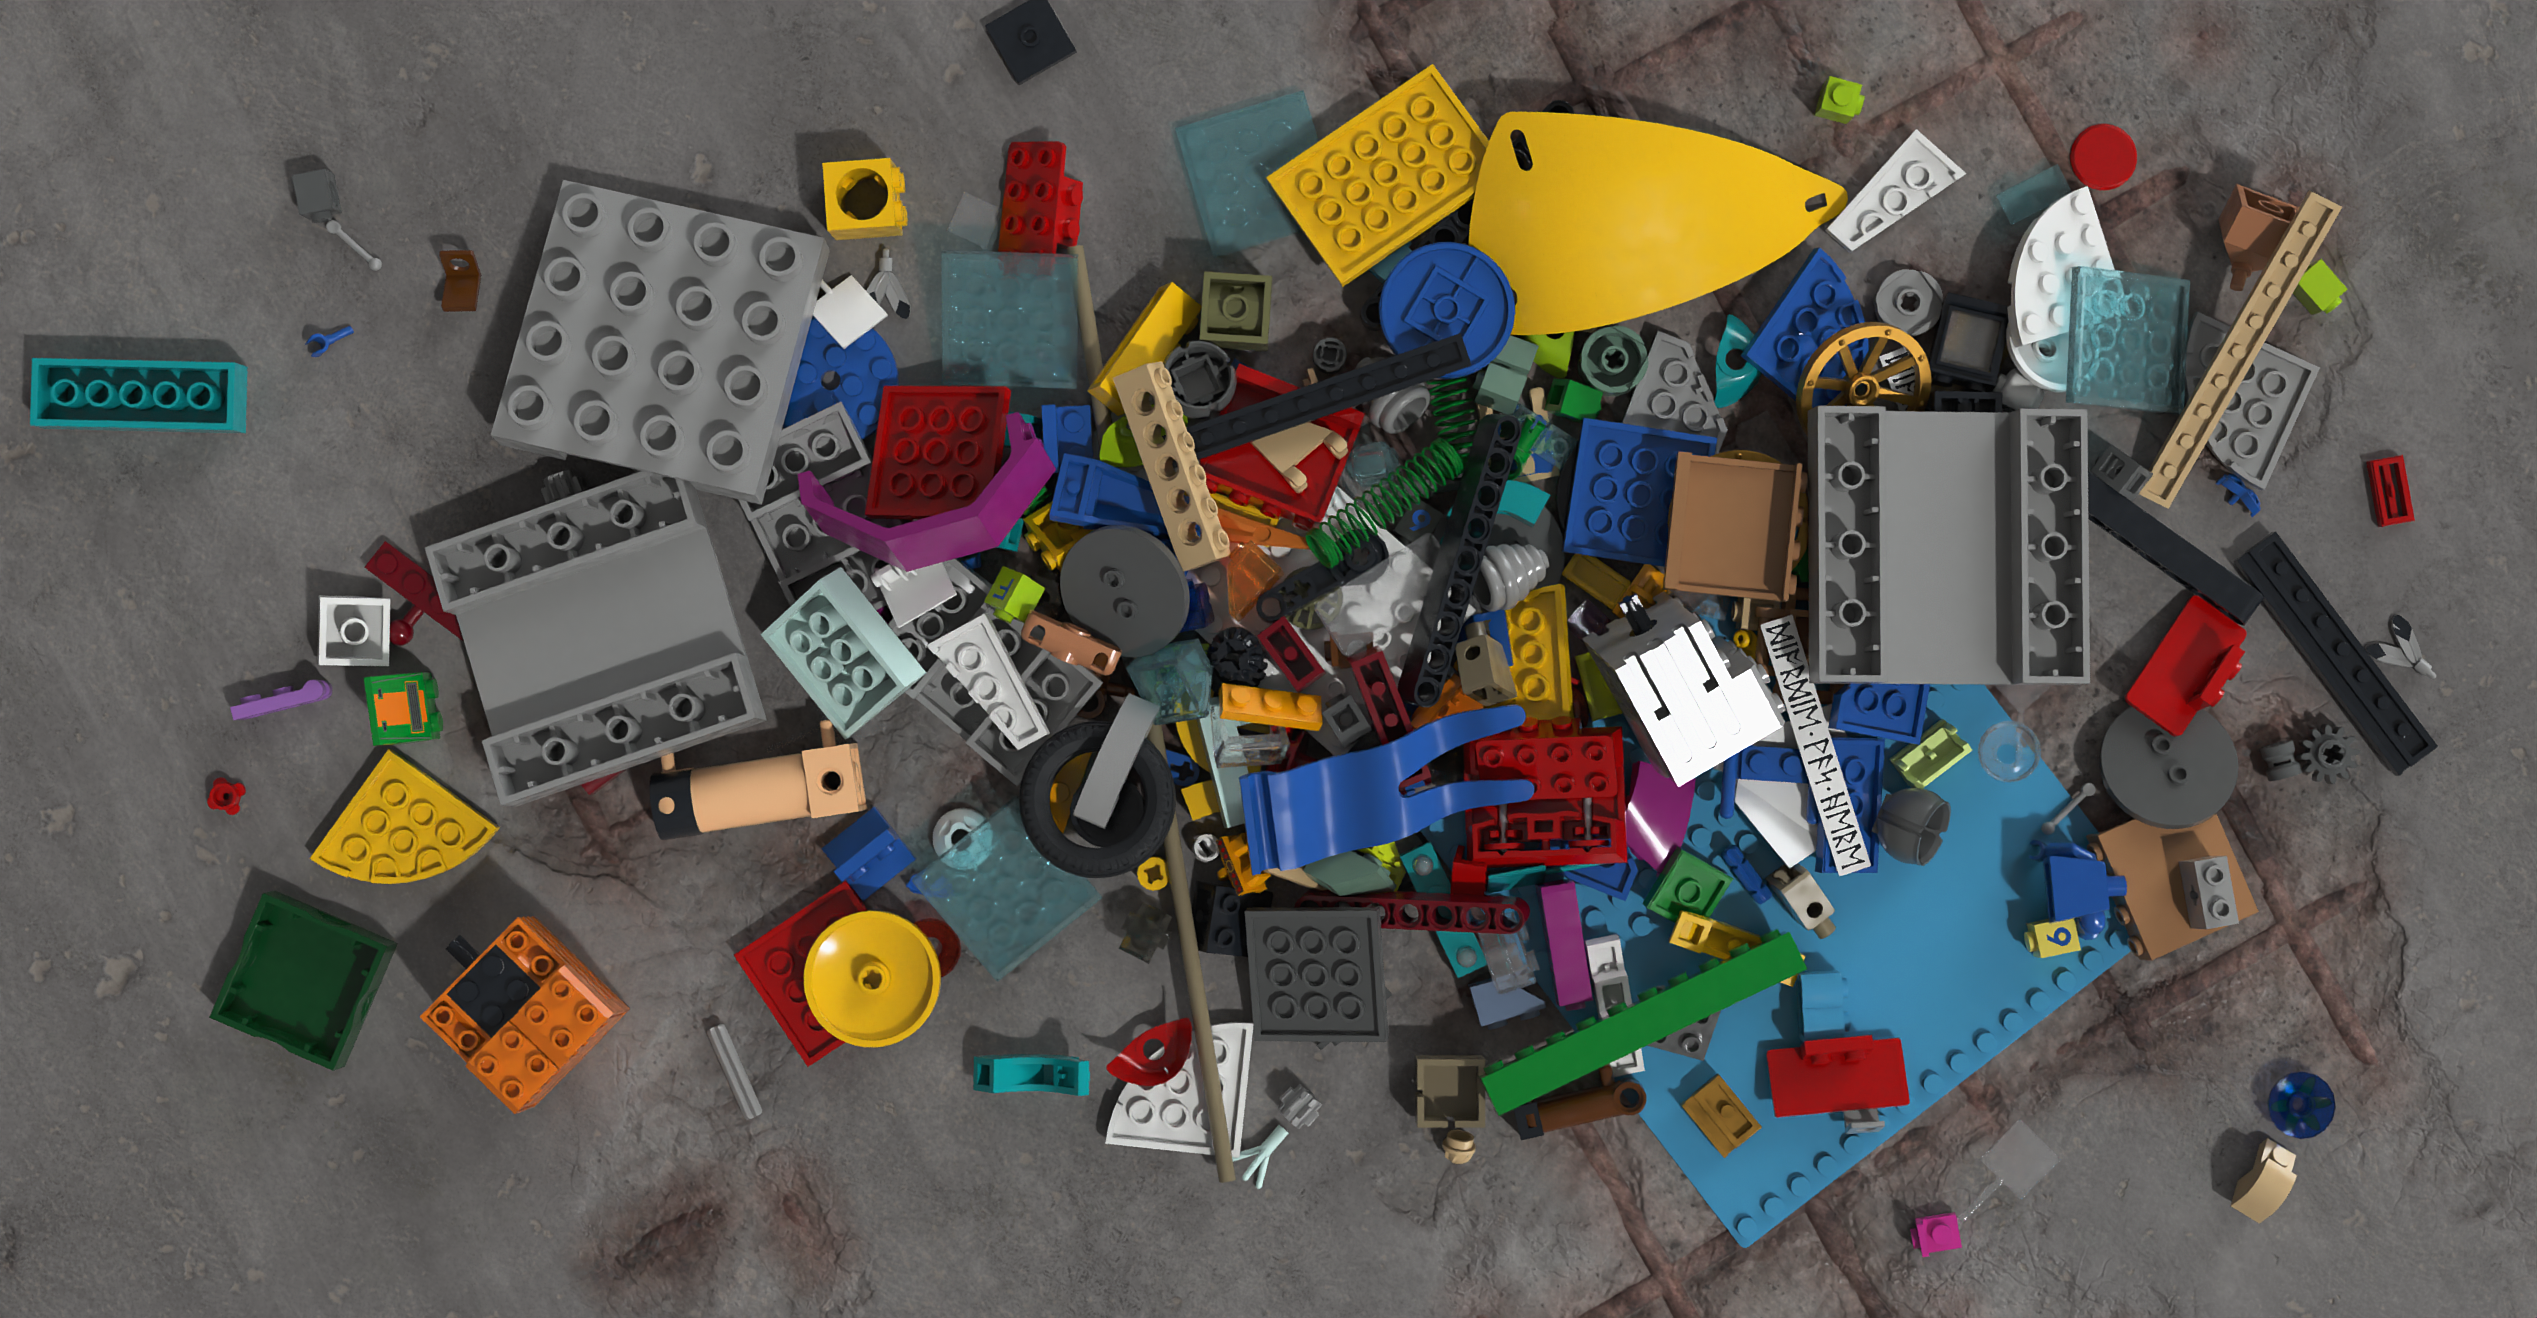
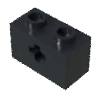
M1934 391L1930 393L1926 412L2002 413L2003 392Z

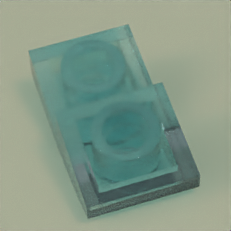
M1517 404L1512 416L1518 419L1521 426L1527 415L1536 418L1531 429H1534L1538 421H1541L1546 426L1530 451L1558 469H1562L1579 441L1521 404Z

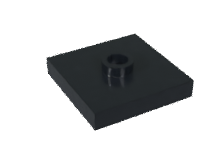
M1029 0L985 25L1019 85L1077 53L1048 0Z

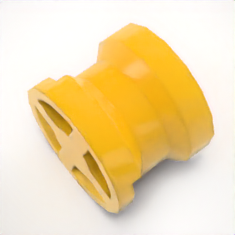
M1151 856L1146 862L1141 864L1137 871L1140 884L1152 891L1165 887L1170 881L1167 861L1159 856Z

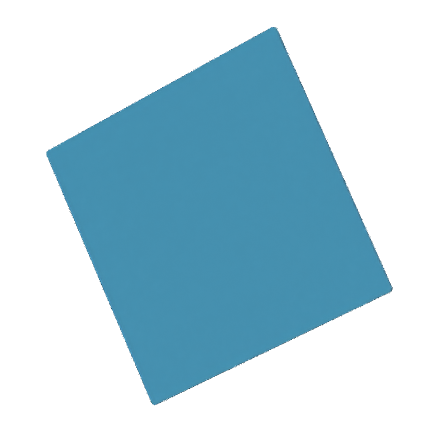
M1796 530L1795 532V540L1797 538L1798 530ZM1809 583L1796 584V587L1809 588ZM1712 595L1692 611V613L1696 611L1701 620L1705 619L1709 623L1715 637H1726L1725 641L1727 642L1730 640L1733 642L1735 632L1741 630L1735 629L1736 622L1731 620L1732 604L1734 601L1738 602V597ZM1796 600L1795 609L1809 610V601ZM1769 655V666H1773ZM1769 676L1771 681L1766 685L1773 692L1776 677ZM1814 684L1816 690L1828 691L1830 689V684ZM1930 684L1922 733L1939 720L1944 719L1958 730L1956 734L1969 744L1972 751L1923 788L1938 794L1944 801L1949 802L1951 806L1948 829L1946 832L1939 834L1943 842L1929 863L1921 866L1900 862L1884 850L1880 841L1878 873H1849L1839 877L1838 873L1815 872L1816 851L1798 863L1810 872L1835 909V912L1829 918L1836 926V929L1831 935L1823 939H1819L1813 929L1807 931L1795 921L1764 879L1782 866L1784 862L1739 807L1734 803V813L1729 819L1720 816L1723 771L1715 770L1712 767L1695 777L1692 808L1681 849L1733 878L1709 918L1759 936L1777 928L1780 933L1784 931L1790 932L1799 952L1806 956L1804 963L1807 970L1802 972L1831 970L1841 972L1842 978H1846L1848 983V998H1843V1012L1847 1011L1849 1013L1850 1031L1845 1032V1037L1872 1035L1873 1040L1900 1038L1910 1103L1907 1106L1878 1108L1879 1121L1885 1122V1127L1879 1132L1845 1134L1843 1112L1781 1118L1774 1116L1766 1052L1772 1049L1800 1047L1803 1043L1799 1039L1796 981L1793 987L1779 982L1721 1010L1704 1061L1650 1046L1641 1048L1645 1071L1614 1077L1615 1082L1623 1078H1633L1642 1084L1647 1102L1644 1109L1638 1114L1737 1243L1743 1248L1752 1245L2131 952L2127 942L2129 935L2125 926L2121 925L2115 916L2114 907L2116 905L2112 897H2109V910L2104 911L2105 927L2098 937L2092 940H2084L2078 936L2081 950L2046 958L2034 957L2033 952L2027 950L2024 940V932H2028L2026 923L2049 919L2043 862H2037L2028 857L2038 856L2041 852V847L2032 846L2030 842L2038 840L2047 845L2049 843H2075L2087 850L2089 842L2086 836L2098 834L2099 832L2078 805L2055 826V830L2051 835H2046L2042 832L2043 823L2050 822L2073 798L1985 685ZM1582 695L1573 702L1574 718H1581L1582 728L1622 726L1625 797L1630 795L1633 763L1638 761L1651 763L1642 750L1623 713L1591 721L1585 695ZM1821 704V708L1827 706V704ZM1786 709V711L1781 713L1785 722L1790 721ZM1845 731L1847 737L1879 738ZM1885 739L1882 803L1886 794H1893L1902 789L1912 788L1907 785L1889 760L1909 743ZM1465 810L1446 816L1420 830L1426 839L1431 842L1433 848L1451 871L1458 845L1465 846L1464 860H1467ZM1539 842L1517 843L1525 844V850L1520 851L1536 850ZM1734 844L1740 849L1744 855L1743 858L1749 861L1761 877V883L1766 884L1772 892L1771 898L1765 903L1757 904L1749 894L1750 891L1745 889L1731 870L1732 866L1727 865L1721 857L1723 850ZM1628 847L1638 872L1626 901L1576 881L1574 883L1583 940L1618 934L1624 968L1628 976L1631 1000L1634 1003L1639 1000L1637 994L1654 986L1664 985L1668 987L1670 985L1667 980L1684 972L1689 977L1700 971L1698 965L1716 957L1703 952L1700 954L1669 943L1675 923L1642 904L1658 879L1656 876L1658 872L1645 860H1639L1631 853ZM1536 866L1487 868V871H1490V875ZM1556 873L1545 875V882L1567 879ZM1535 884L1488 893L1487 888L1486 895L1516 896L1525 900L1529 905L1530 916L1523 927L1514 934L1500 935L1573 1030H1577L1576 1023L1588 1017L1594 1016L1598 1020L1588 959L1587 966L1593 1001L1585 1002V1008L1566 1011L1565 1006H1559L1556 1003ZM1511 908L1505 909V916L1508 920L1512 922L1520 920L1517 911ZM1717 1073L1762 1126L1761 1129L1739 1147L1732 1150L1725 1158L1680 1105ZM1627 1088L1622 1091L1630 1104L1637 1101L1638 1092L1636 1090Z

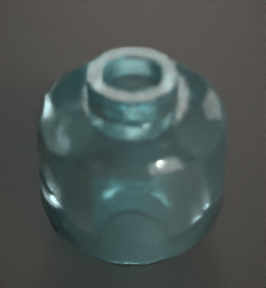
M1384 441L1357 445L1353 449L1352 457L1347 459V471L1350 478H1355L1357 483L1363 488L1371 487L1372 484L1379 485L1381 478L1388 479L1389 472H1396L1399 466L1396 450L1390 448ZM1387 481L1382 482V485L1389 484Z

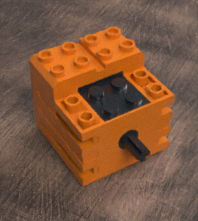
M524 916L522 918L517 917L482 954L475 950L461 935L451 941L446 950L466 970L435 1000L420 1018L467 1063L465 1067L514 1114H518L535 1107L588 1054L630 1008L535 916Z

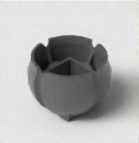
M1191 341L1186 344L1184 349L1180 346L1176 347L1166 356L1163 362L1164 367L1170 373L1172 379L1171 387L1176 400L1182 406L1183 414L1193 419L1208 418L1212 411L1216 413L1221 412L1230 403L1237 384L1236 370L1228 364L1230 362L1229 356L1221 348L1209 342ZM1204 367L1215 391L1189 402L1179 378Z
M1908 788L1893 794H1886L1872 832L1877 834L1884 850L1894 859L1907 864L1925 866L1934 857L1943 842L1939 834L1946 832L1948 829L1951 806L1949 802L1944 801L1938 794L1927 789Z

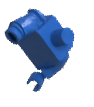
M2032 840L2030 845L2041 847V852L2038 856L2028 857L2034 861L2043 862L2049 924L2078 918L2075 924L2080 938L2092 940L2098 937L2105 927L2104 911L2110 908L2109 897L2126 896L2127 894L2125 876H2107L2105 862L2097 861L2094 853L2075 843H2049L2047 845L2044 842Z

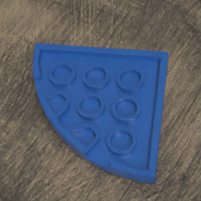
M1820 247L1812 250L1741 354V357L1795 401L1803 369L1817 348L1838 331L1851 325L1865 322L1858 299L1854 300L1845 282L1846 276L1833 259ZM1868 338L1848 344L1857 370H1859L1869 351ZM1838 352L1826 363L1819 377L1844 378L1846 373ZM1814 388L1812 408L1826 406L1841 393V390Z

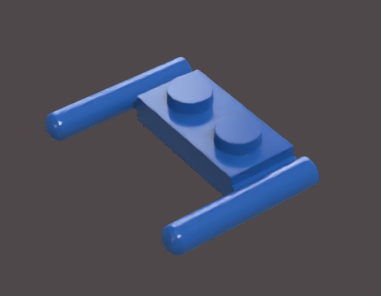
M1748 746L1723 761L1720 816L1722 818L1729 819L1733 816L1736 779L1808 784L1806 821L1812 825L1818 823L1817 804L1799 749Z

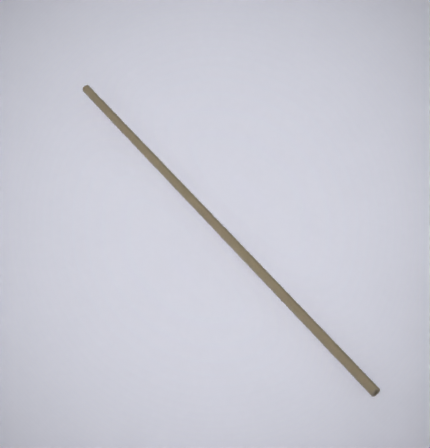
M1083 245L1068 247L1067 254L1090 387L1103 369L1084 247ZM1091 395L1100 450L1102 436L1112 424L1110 409ZM1150 655L1133 657L1140 698L1158 705ZM1158 712L1147 739L1155 745L1168 764L1160 712ZM1175 810L1171 828L1164 840V847L1219 1182L1223 1183L1234 1181L1236 1177Z

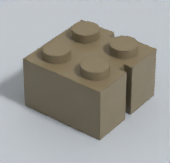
M1415 1055V1086L1417 1090H1422V1092H1415V1123L1417 1128H1448L1446 1117H1452V1123L1455 1128H1485V1089L1479 1079V1076L1485 1074L1483 1069L1485 1067V1058L1483 1055Z

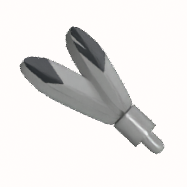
M884 248L882 258H879L880 272L875 275L866 291L879 306L886 294L895 313L901 318L908 319L911 314L909 299L899 280L892 273L893 258H889V249Z
M2400 615L2393 616L2391 620V629L2399 648L2380 643L2366 647L2370 657L2378 662L2400 667H2412L2422 676L2427 675L2431 679L2436 678V673L2431 670L2432 666L2421 658V650L2412 627Z

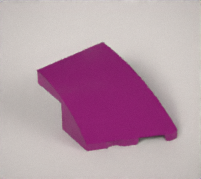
M1638 761L1632 765L1630 795L1625 797L1627 846L1630 848L1631 853L1639 860H1645L1658 872L1656 876L1659 877L1677 846L1680 848L1682 846L1690 818L1696 778L1678 787L1670 778H1665L1657 773L1651 764Z

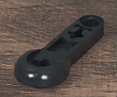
M1358 529L1361 535L1366 538L1362 530ZM1365 529L1369 536V542L1363 541L1356 534L1360 542V548H1355L1343 534L1352 549L1351 555L1346 554L1338 543L1335 542L1342 552L1343 561L1339 560L1338 565L1333 566V568H1327L1319 561L1264 592L1257 600L1256 611L1262 621L1273 624L1281 617H1289L1340 587L1360 586L1375 582L1384 574L1388 566L1389 552L1385 542L1378 534L1374 536ZM1348 531L1347 534L1354 541V543H1356L1354 537ZM1339 538L1341 544L1348 550L1343 540ZM1361 549V553H1363V550L1369 553L1366 557L1365 565H1359V561L1357 564L1351 561L1354 558V550ZM1297 582H1300L1302 586L1308 584L1310 586L1307 590L1308 597L1303 599L1300 595L1291 598L1290 602L1294 606L1287 608L1286 600L1279 592L1285 589L1288 596L1295 591V584ZM1275 598L1281 603L1282 608L1279 614L1276 616L1264 614L1262 604L1266 599Z

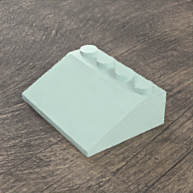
M842 567L818 580L760 634L845 740L926 674L925 670Z

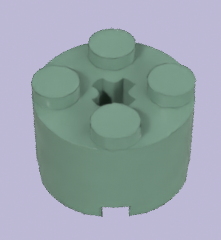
M1619 325L1604 327L1594 332L1582 345L1577 359L1578 374L1583 383L1602 392V396L1607 397L1620 396L1632 390L1645 376L1649 364L1647 350L1642 338L1633 330ZM1612 354L1617 355L1616 362L1620 364V367L1609 368L1607 366L1609 361L1605 357L1609 358Z

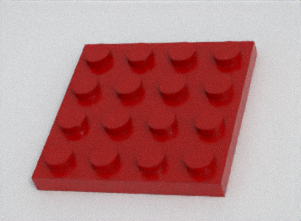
M884 386L865 515L871 519L920 520L967 507L975 502L1001 469L1007 425L1006 415H1008L1011 390L1006 386Z
M847 880L734 954V957L807 1067L845 1043L825 1030L813 1015L804 991V969L808 954L823 931L845 916L868 911Z

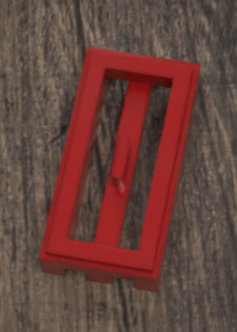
M2403 455L2367 461L2378 527L2415 521ZM2393 463L2403 513L2401 517L2398 515L2395 489L2389 465ZM2378 466H2381V472L2383 477L2390 519H2388Z

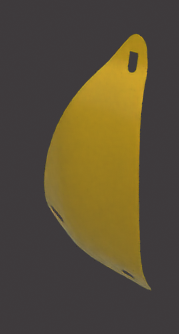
M1508 112L1498 120L1483 157L1473 200L1468 246L1474 247L1489 256L1501 268L1511 288L1517 295L1514 324L1510 335L1566 333L1610 325L1651 314L1703 296L1738 281L1781 258L1798 246L1817 227L1839 215L1847 205L1848 195L1841 185L1804 170L1773 154L1736 141L1694 130L1606 116L1549 112ZM1513 130H1520L1525 136L1533 166L1529 171L1522 170L1518 165L1510 138ZM1825 193L1827 206L1807 212L1805 208L1806 200Z

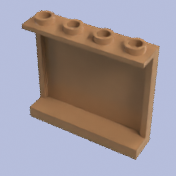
M1678 451L1676 454L1662 590L1786 602L1789 600V595H1795L1797 575L1791 574L1792 561H1798L1800 554V541L1795 540L1796 527H1802L1804 507L1798 506L1799 493H1805L1807 485V473L1802 472V464L1789 465L1692 455L1690 452Z
M2217 814L2201 824L2183 829L2157 828L2132 818L2098 834L2086 836L2089 842L2087 850L2094 853L2097 861L2105 862L2107 876L2124 875L2126 878V896L2112 897L2116 905L2114 913L2120 924L2125 926L2129 935L2127 939L2128 946L2131 952L2136 957L2138 956L2139 960L2152 961L2227 927L2223 926L2212 929L2190 928L2179 861L2207 856H2227L2238 920L2240 921L2259 912Z

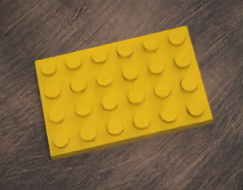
M1432 64L1267 176L1266 179L1340 285L1344 287L1474 198L1481 164L1489 140Z

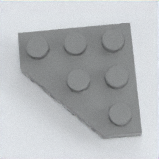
M1657 331L1648 353L1649 364L1646 374L1635 386L1621 423L1716 437L1715 454H1718L1728 429L1715 405L1714 397L1706 379L1696 362L1689 342Z

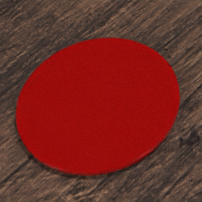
M2097 124L2088 127L2077 136L2071 148L2070 163L2074 174L2084 185L2095 190H2112L2123 185L2132 176L2137 164V151L2133 140L2124 130L2110 124Z

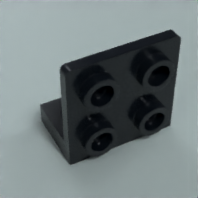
M1196 881L1192 914L1198 951L1248 957L1245 910L1251 907H1271L1273 893L1269 891L1261 893L1251 892L1238 896L1234 887Z

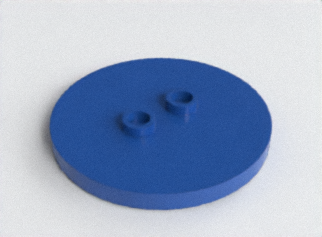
M1438 242L1425 245L1406 255L1388 275L1379 300L1380 327L1388 346L1395 355L1461 333L1472 366L1439 377L1442 379L1459 378L1473 374L1493 361L1506 345L1515 318L1513 292L1501 268L1480 250L1455 242Z

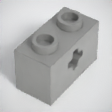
M2207 856L2179 861L2190 928L2212 929L2239 924L2227 856Z

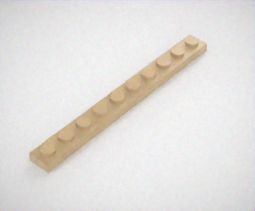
M2310 190L2308 191L2149 468L2153 476L2140 491V495L2169 509L2342 206Z

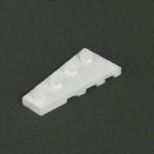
M984 613L926 645L946 665V669L953 677L957 678L968 690V694L974 701L979 703L990 715L989 718L1017 750H1021L1050 734L988 613Z

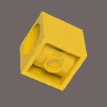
M891 158L822 163L827 231L835 240L903 235L902 226L908 225L906 206H903L902 201H900V193H905L904 173L900 172V167H896ZM866 179H874L885 190L888 188L887 203L877 216L867 220H857L858 218L849 210L846 212L845 199L847 193L856 183Z

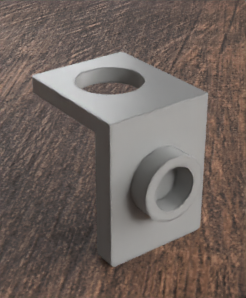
M1878 1108L1843 1112L1845 1134L1879 1132L1885 1127V1122L1879 1121Z

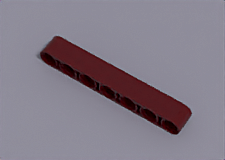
M1310 889L1297 900L1294 906L1307 907V900H1313L1319 907H1339L1340 901L1347 902L1351 907H1372V903H1379L1385 909V916H1380L1382 929L1514 934L1523 927L1530 916L1529 905L1522 898L1495 895L1393 891L1339 896L1330 890L1317 891ZM1405 904L1415 906L1419 916L1414 918L1407 915L1404 908ZM1438 906L1448 907L1452 912V919L1441 917L1438 913ZM1471 908H1481L1485 912L1486 920L1481 921L1474 918ZM1511 908L1517 911L1520 920L1518 922L1508 920L1505 916V909Z

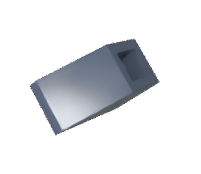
M1500 975L1468 984L1479 1024L1481 1026L1487 1025L1488 1030L1507 1025V1019L1520 1016L1521 1020L1537 1017L1540 1015L1539 1010L1546 1008L1542 998Z

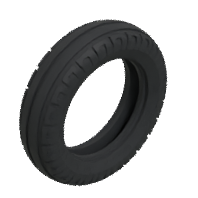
M1083 722L1055 733L1035 751L1025 768L1020 784L1019 811L1029 840L1048 862L1065 872L1080 877L1108 878L1137 868L1159 849L1167 837L1174 819L1176 791L1171 770L1160 751L1151 741L1145 738L1132 765L1140 775L1145 790L1144 812L1133 832L1114 845L1090 848L1072 842L1057 827L1050 809V792L1057 774L1075 757L1089 752H1099L1113 722Z

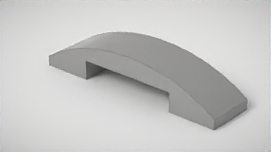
M1130 693L1128 694L1096 757L1073 816L1105 829L1119 799V793L1144 739L1149 734L1160 706Z

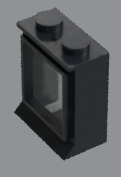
M1947 293L1942 302L1941 315L1937 322L1928 359L1933 384L1943 387H1952V384L1965 386V391L1991 392L1995 388L2006 342V331L2009 322L2007 307L2009 306L1955 293Z

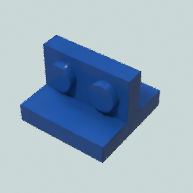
M1055 404L1041 405L1044 449L1056 468L1050 478H1058L1064 453L1093 459L1090 405L1056 407Z
M876 806L821 848L837 868L834 871L841 882L847 880L862 901H865L917 859Z

